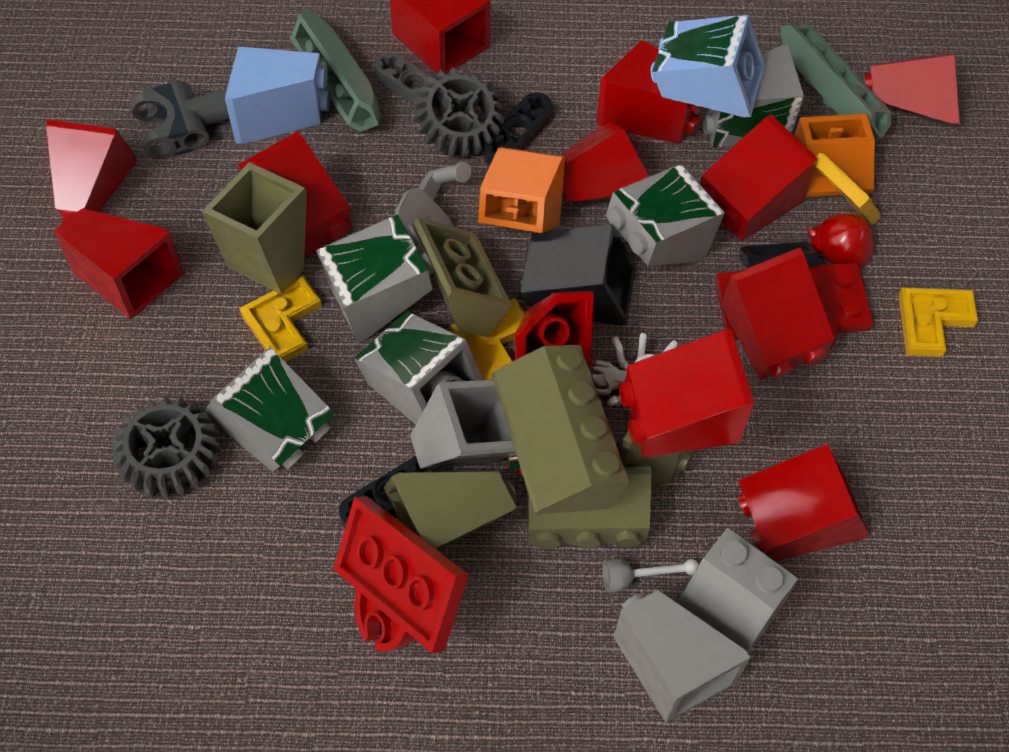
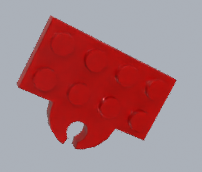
M858 263L809 267L835 339L829 347L828 355L825 358L829 356L836 342L837 333L870 331L873 324ZM740 271L716 274L715 283L719 305L722 302L731 276ZM720 305L724 330L732 329L735 341L739 340Z
M354 497L333 570L356 588L354 602L355 618L361 636L365 641L377 640L374 650L379 652L403 649L413 639L417 640L431 653L444 652L469 574L369 497ZM380 623H381V626H382V635H381L380 639H378L379 636H380V634H381V630H380Z

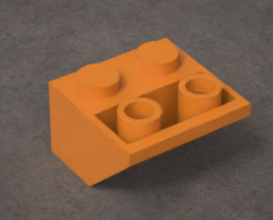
M867 113L801 117L794 137L815 156L819 153H824L865 193H872L874 190L875 139ZM815 168L806 197L842 195Z
M504 147L498 148L480 187L478 223L537 233H545L559 227L565 156Z

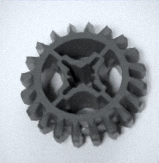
M453 67L449 71V76L440 70L436 75V79L429 77L426 80L425 87L421 86L419 88L418 98L414 100L413 105L416 111L414 112L413 120L414 123H418V135L427 134L425 137L426 145L434 142L437 143L435 149L437 153L446 148L449 150L448 155L451 158L454 156L455 151H460L464 159L468 156L470 149L477 156L481 152L482 147H484V142L492 144L491 134L499 135L500 129L498 126L504 122L503 115H501L504 106L503 103L498 102L500 98L499 91H491V81L486 83L480 82L482 78L480 73L473 78L469 76L467 68L463 71L462 75H459ZM435 102L440 105V111L443 113L440 122L433 113L432 105ZM477 104L484 115L485 122L483 124L477 120L478 115L474 112Z
M165 396L161 405H156L154 401L149 399V408L142 410L135 406L134 413L136 416L134 418L123 417L122 423L125 428L115 429L117 441L111 443L112 451L115 455L113 463L116 469L120 471L121 479L126 483H130L132 489L137 493L144 490L146 496L150 498L158 490L165 499H168L171 490H176L179 495L183 496L184 486L188 484L198 489L197 477L209 478L210 471L208 466L217 465L218 459L215 453L219 452L220 449L219 441L216 439L218 432L216 426L212 424L210 416L206 411L201 413L199 406L195 402L187 406L186 401L181 397L174 405ZM192 432L196 436V441L192 451L189 453L186 451L185 445L188 443L187 437ZM144 442L147 445V449L143 453L145 457L139 463L137 461V454L141 444Z

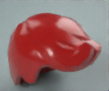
M849 213L836 214L808 230L811 237V246L817 252H823L829 263H858L859 268L866 266V263L870 262L874 252L875 241L868 221L862 216Z

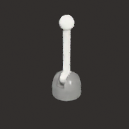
M622 559L604 560L602 563L603 583L607 592H617L627 589L632 584L634 577L679 572L694 575L699 563L694 559H689L684 564L632 569Z

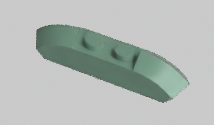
M303 7L293 29L291 41L299 52L319 53L321 68H326L327 70L325 91L330 92L331 101L349 127L362 132L379 125L381 109L369 80L331 26L318 15Z
M811 25L780 26L782 45L789 46L797 75L804 76V81L821 94L823 102L829 108L835 110L836 115L867 113L874 139H882L891 125V111Z

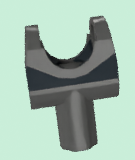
M174 81L156 86L136 95L130 103L133 116L140 121L163 122L144 136L142 143L145 152L151 157L165 158L203 148L209 141V135L205 126L230 119L225 102L227 89L194 97L188 83ZM147 103L153 104V105H152L150 108H148V109H145V110H139V109H138V108H139L141 105H143V104H147ZM158 141L165 142V144L162 146H151L153 143Z

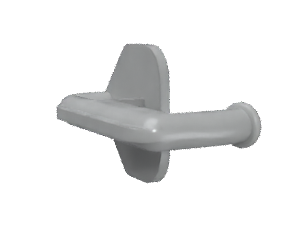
M459 162L455 165L429 171L418 188L407 190L395 210V215H399L404 227L412 226L419 245L416 246L419 255L423 254V250L413 223L416 217L453 227L450 218L433 200L441 184L455 180L464 183L470 179L472 171L468 163Z

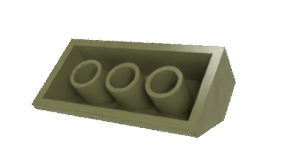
M543 346L495 370L492 378L535 515L611 509L630 482L581 346Z

